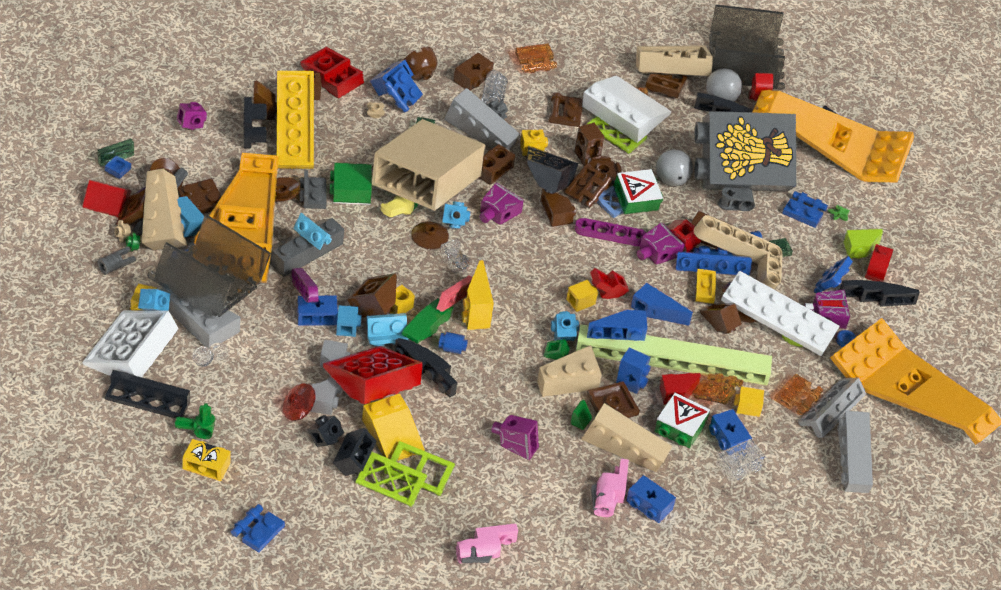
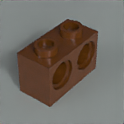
M595 122L578 127L574 153L583 166L587 162H591L593 157L601 156L604 135Z
M500 144L489 149L483 156L482 171L479 178L492 185L514 168L516 155Z

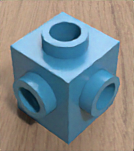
M453 201V205L445 204L443 223H450V227L461 229V225L465 226V222H469L471 211H467L468 207H465L463 202ZM458 211L460 218H455L454 212Z
M568 311L559 312L551 320V332H554V340H575L577 331H579V320H576L575 314H570Z

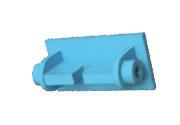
M300 213L293 229L317 249L321 250L323 244L328 245L331 242L330 234L303 213Z

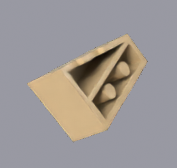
M592 346L585 347L539 368L537 383L542 397L599 388L602 374Z

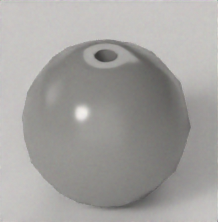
M726 68L718 69L707 79L706 90L709 95L736 101L741 95L742 81L733 70Z
M667 150L658 158L656 163L657 176L668 186H681L690 179L693 173L692 160L682 150Z

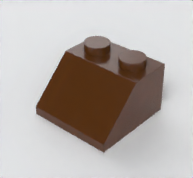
M392 273L367 278L351 294L347 301L350 306L358 307V315H361V318L388 314L390 308L396 303L397 275Z

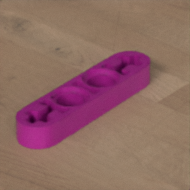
M580 218L575 224V231L581 236L632 246H640L641 239L646 234L644 230L588 218ZM597 229H604L606 232L601 233ZM621 232L624 236H617L615 233Z
M293 268L291 272L293 286L307 303L318 302V287L303 268Z

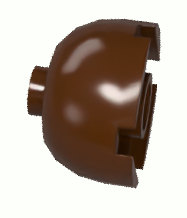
M423 47L421 52L417 53L415 50L403 59L406 60L414 74L411 78L415 80L430 79L438 66L437 57L431 47Z

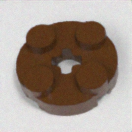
M596 156L591 159V162H587V165L596 170H604L606 172H601L600 180L603 181L606 176L611 178L612 181L608 186H613L617 173H622L620 164L617 161L614 163L607 156Z

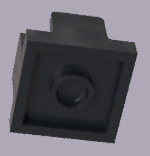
M244 97V149H251L252 143L266 142L267 128L253 127L252 120H265L267 118L266 104H253L252 97Z

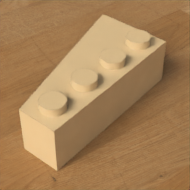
M705 45L637 46L636 67L639 72L644 74L652 72L710 76L712 73L713 56Z
M164 169L147 171L142 244L153 250L187 246L186 239L183 236L184 225L181 223L180 218L181 208L178 206L177 201L179 196L174 175Z
M605 403L581 439L654 472H657L672 448V445Z

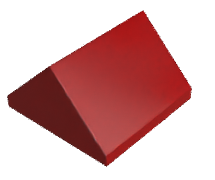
M89 180L83 208L119 217L123 205L131 195L132 190L96 180Z

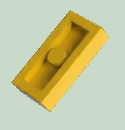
M697 269L695 301L714 304L716 271Z

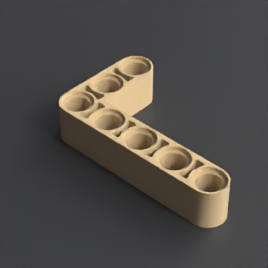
M705 215L695 226L694 234L699 239L738 256L751 257L752 262L758 264L757 281L772 289H775L781 283L782 250L776 244L709 215Z

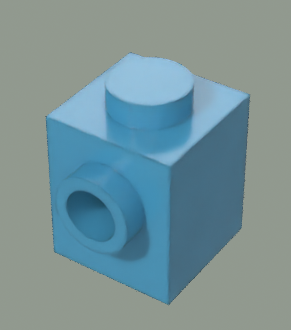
M141 289L138 308L150 311H168L171 294L158 289Z
M339 305L336 335L356 337V328L361 327V315H358V307Z

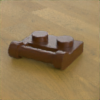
M558 92L553 93L551 96L552 110L549 115V122L579 127L583 98L562 96ZM559 104H565L563 116L558 115Z

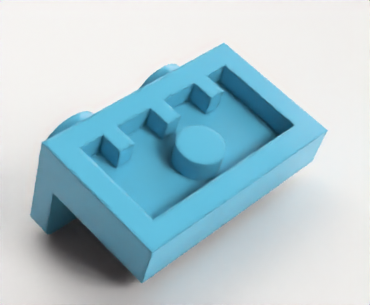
M406 313L367 316V339L369 343L373 346H383L387 343L395 345L398 338L409 340L402 335V331L407 326Z

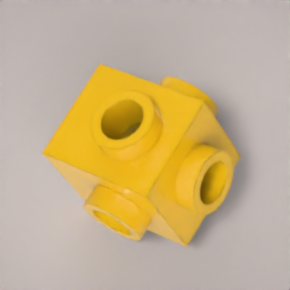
M543 130L521 131L520 147L522 156H527L528 146L543 151L548 147V138L544 136Z

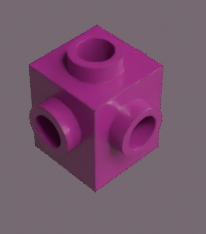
M197 102L180 103L176 120L182 128L191 130L203 128L204 122L207 120V112Z

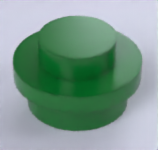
M133 232L126 239V247L129 246L130 252L138 251L140 246V235H136Z

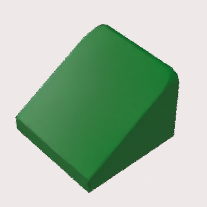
M565 339L549 341L543 356L558 360L569 355L570 347Z
M582 399L572 413L571 425L584 430L592 420V415L585 400Z

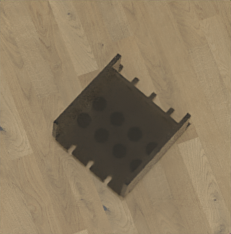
M715 4L710 27L711 33L709 34V52L713 56L712 73L723 68L733 70L739 75L744 86H752V79L756 73L773 74V89L783 90L785 83L779 81L785 77V73L782 72L785 56H782L784 55V50L778 48V45H783L784 40L778 38L784 12Z
M206 214L196 243L191 242L187 245L189 251L179 250L166 242L156 272L150 271L147 276L152 281L174 293L177 297L192 304L195 308L210 316L221 317L257 289V284L261 283L271 253Z

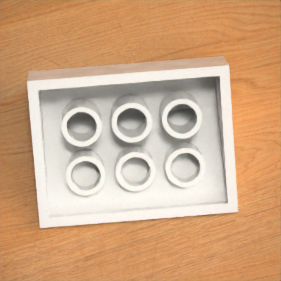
M617 75L595 82L583 95L582 107L637 143L671 114L669 109Z
M123 310L82 363L109 376L113 370L143 377L169 340L172 339L178 327L169 311Z

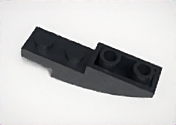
M402 338L396 339L395 352L422 362V374L425 373L429 380H433L438 385L439 390L442 393L445 392L449 398L456 394L457 381L450 375L451 365L436 353L417 343Z

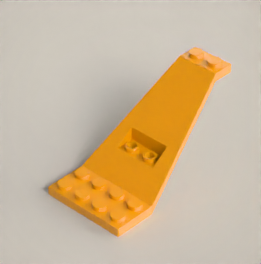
M761 91L752 112L796 114V136L864 182L897 183L914 139L913 132L878 131L781 91Z
M242 153L238 173L195 237L190 276L267 283L272 249L279 156ZM230 217H235L234 221L229 222L228 220ZM248 219H253L252 223H247Z
M883 318L879 319L830 357L846 378H859L866 393L963 429L975 445L1001 425V418L991 406L907 349Z

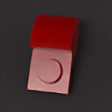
M756 73L754 75L752 88L748 93L749 99L754 101L758 100L761 91H773V74Z
M878 244L875 245L866 272V279L884 281L894 249Z
M594 268L590 272L593 279L592 284L598 289L601 298H619L629 292L624 277L612 270L605 274Z

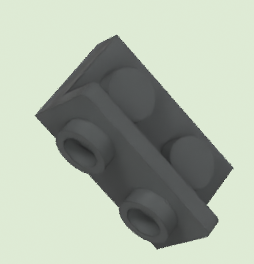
M304 170V177H300V188H304V190H300V201H304V209H326V178L308 177V170Z

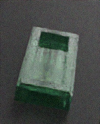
M130 138L98 149V164L105 166L116 155L122 159L134 156V141Z

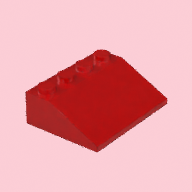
M382 346L323 363V368L349 397L358 400L361 404H369L370 401L384 399L385 396L395 395L400 391L411 390L413 387L421 385L422 362Z

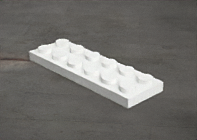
M741 271L738 272L721 299L725 303H735L737 310L820 356L823 355L839 328V325Z

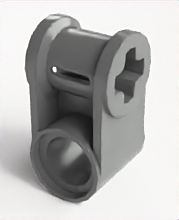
M725 187L722 189V198L719 199L718 206L723 210L751 211L755 207L753 192L747 187Z

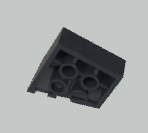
M528 146L527 164L538 186L544 188L545 192L554 194L568 187L573 182L579 163Z

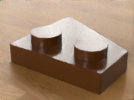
M650 74L645 88L653 92L666 94L669 97L678 98L687 82L688 76L682 75L681 79H674L672 75Z

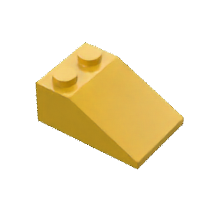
M479 260L467 290V297L463 299L465 311H462V322L466 323L467 330L487 329L491 326L494 302L483 260Z
M400 394L363 405L362 421L369 433L377 441L376 445L384 457L391 459L399 441L425 451L410 410ZM403 450L397 461L416 454Z

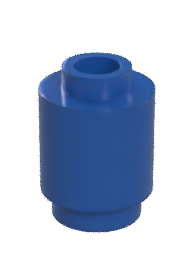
M446 332V334L441 333L438 348L446 352L462 354V351L467 349L468 340L465 339V335Z

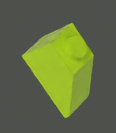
M883 229L847 230L843 242L847 255L850 258H866L874 250L875 245L880 244Z

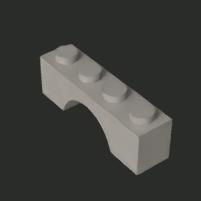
M324 340L320 356V367L323 368V363L349 356L351 352H347L348 344ZM331 375L323 382L312 384L308 400V411L332 415L333 408L337 409L339 402L337 393L341 394L342 388Z

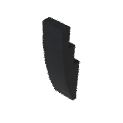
M697 92L694 109L709 112H753V109L734 101Z
M842 280L839 289L845 290L846 297H859L860 302L878 301L880 307L916 305L920 294L918 289L868 280Z

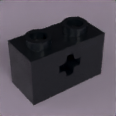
M365 428L347 433L333 464L345 476L363 471L377 441Z

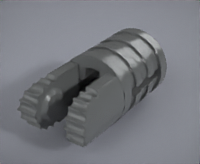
M129 246L98 259V266L104 275L136 261L134 256L124 260L121 257L130 251Z

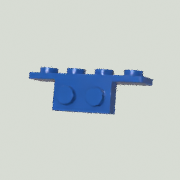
M699 246V248H694L693 252H677L676 270L697 272V269L716 271L718 274L737 275L741 271L749 276L752 258L733 256L731 252L720 247L710 249L708 246Z

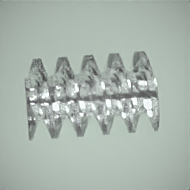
M490 71L486 76L481 101L486 105L496 99L498 102H504L508 84L507 78L498 71Z

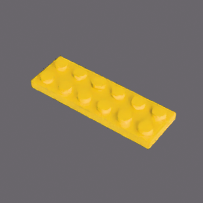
M277 71V156H279L278 168L314 169V71Z

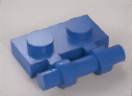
M403 66L399 67L389 77V80L383 84L387 89L386 92L394 98L395 104L404 113L410 109L408 106L414 105L423 95Z
M794 191L792 198L798 201L790 198L782 214L816 228L823 217V212L819 211V209L826 212L828 205L822 203V200L818 198L815 200L808 197V194L804 192Z
M847 256L837 261L833 266L825 270L823 278L816 283L814 292L819 293L830 287H837L842 282L841 278L850 270L849 267L853 262L850 257Z
M260 504L250 508L246 512V516L242 520H238L234 525L235 527L231 530V534L234 537H237L240 533L244 534L242 542L258 553L285 527V521L269 511L264 516L260 515L263 511V507ZM252 521L257 523L253 528L248 526Z

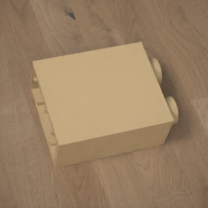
M422 119L375 152L372 185L435 211L481 176L485 144Z

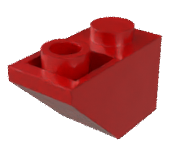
M687 219L674 220L667 226L684 243V252H689L700 244V239L694 234L695 226Z
M701 374L662 375L659 388L663 405H667L674 393L688 399L698 388Z

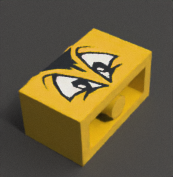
M192 439L183 455V469L222 481L230 465L231 451L207 444L204 441Z

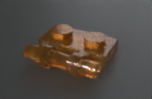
M549 43L515 49L520 65L527 64L522 66L523 73H536L539 70L550 71L553 68H557L556 61L550 62V60H553L554 54Z
M709 373L707 376L708 380L702 379L692 393L694 398L726 405L736 392L735 387H742L743 380L732 375L727 377L722 373Z
M795 373L775 395L774 401L789 410L796 406L797 414L802 415L804 412L809 411L813 402L818 401L823 389L817 386L811 390L812 383Z

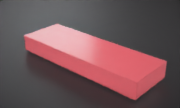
M469 275L442 292L437 309L443 312L465 298L473 277Z

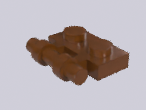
M586 164L565 190V194L579 203L584 198L588 199L584 205L590 209L593 204L598 202L602 192L609 188L608 185L612 180L608 176L603 181L600 180L601 172ZM593 186H597L595 191L591 193L590 190L593 188Z

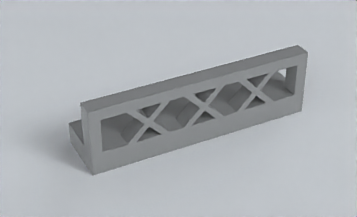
M841 378L798 421L799 425L812 426L816 436L823 438L839 422L845 412L850 411L866 395L860 379Z

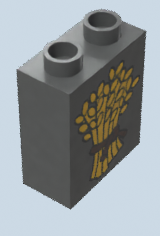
M709 112L702 118V122L695 123L694 140L696 144H703V158H696L694 174L696 180H703V190L747 187L752 191H790L797 186L796 114Z

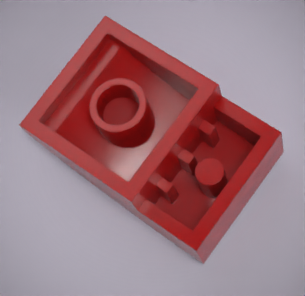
M324 47L300 62L305 71L320 73L321 86L338 99L364 84L363 71L352 66L349 58L328 47Z

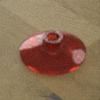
M301 383L294 386L288 392L283 402V413L287 419L291 421L301 420L312 410L316 394L311 385Z

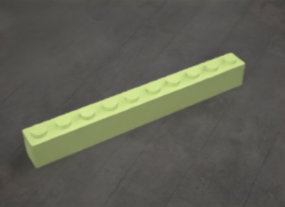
M580 324L576 351L591 345L595 357L621 361L630 347L650 356L649 365L653 367L700 373L701 375L768 385L772 364V356L649 335H646L645 341L587 338L589 325Z

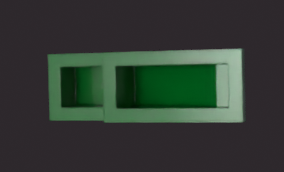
M437 298L413 318L402 331V335L418 344L435 334L439 326L450 319L454 307L451 306L443 312L438 310L437 306L440 299Z

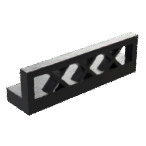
M113 370L110 375L111 385L105 395V400L175 419L177 417H184L190 404V390ZM114 389L123 391L124 395L114 396L112 393ZM139 395L142 396L144 400L137 402L133 401L131 397ZM158 400L163 405L155 407L150 402ZM176 405L182 408L180 413L171 411L169 407Z

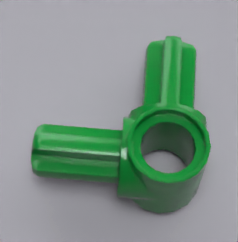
M204 403V405H200L199 415L195 419L177 417L175 419V428L194 430L193 432L196 437L210 439L213 435L216 418L211 414V406H208V403Z

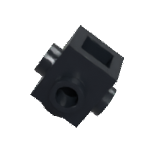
M326 415L318 417L315 420L316 423L307 429L317 447L333 445L339 441L338 437L345 433L341 427V422L335 416Z

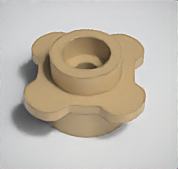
M369 102L367 104V114L372 118H380L385 114V111H383L385 105L378 102Z
M122 220L118 221V226L114 230L115 236L119 237L120 243H124V239H127V236L131 234L129 224H123Z

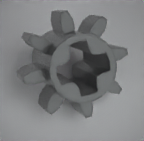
M496 99L487 104L502 119L507 118L505 113L508 111V108L504 102H498Z

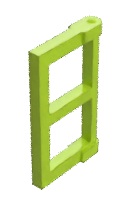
M399 441L391 460L397 462L402 451L406 450L422 457L416 468L417 471L422 472L427 460L447 467L437 487L425 482L422 486L423 489L441 496L455 467V463ZM392 467L389 468L391 476L402 474L393 470ZM407 476L411 484H415L418 480L416 477Z

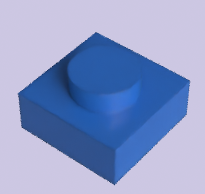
M117 155L105 165V171L118 179H121L131 170V163Z

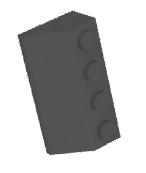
M333 218L319 220L315 224L330 234L332 239L328 245L323 244L321 250H319L299 233H295L272 246L269 264L285 277L292 272L293 268H301L343 245L344 228Z

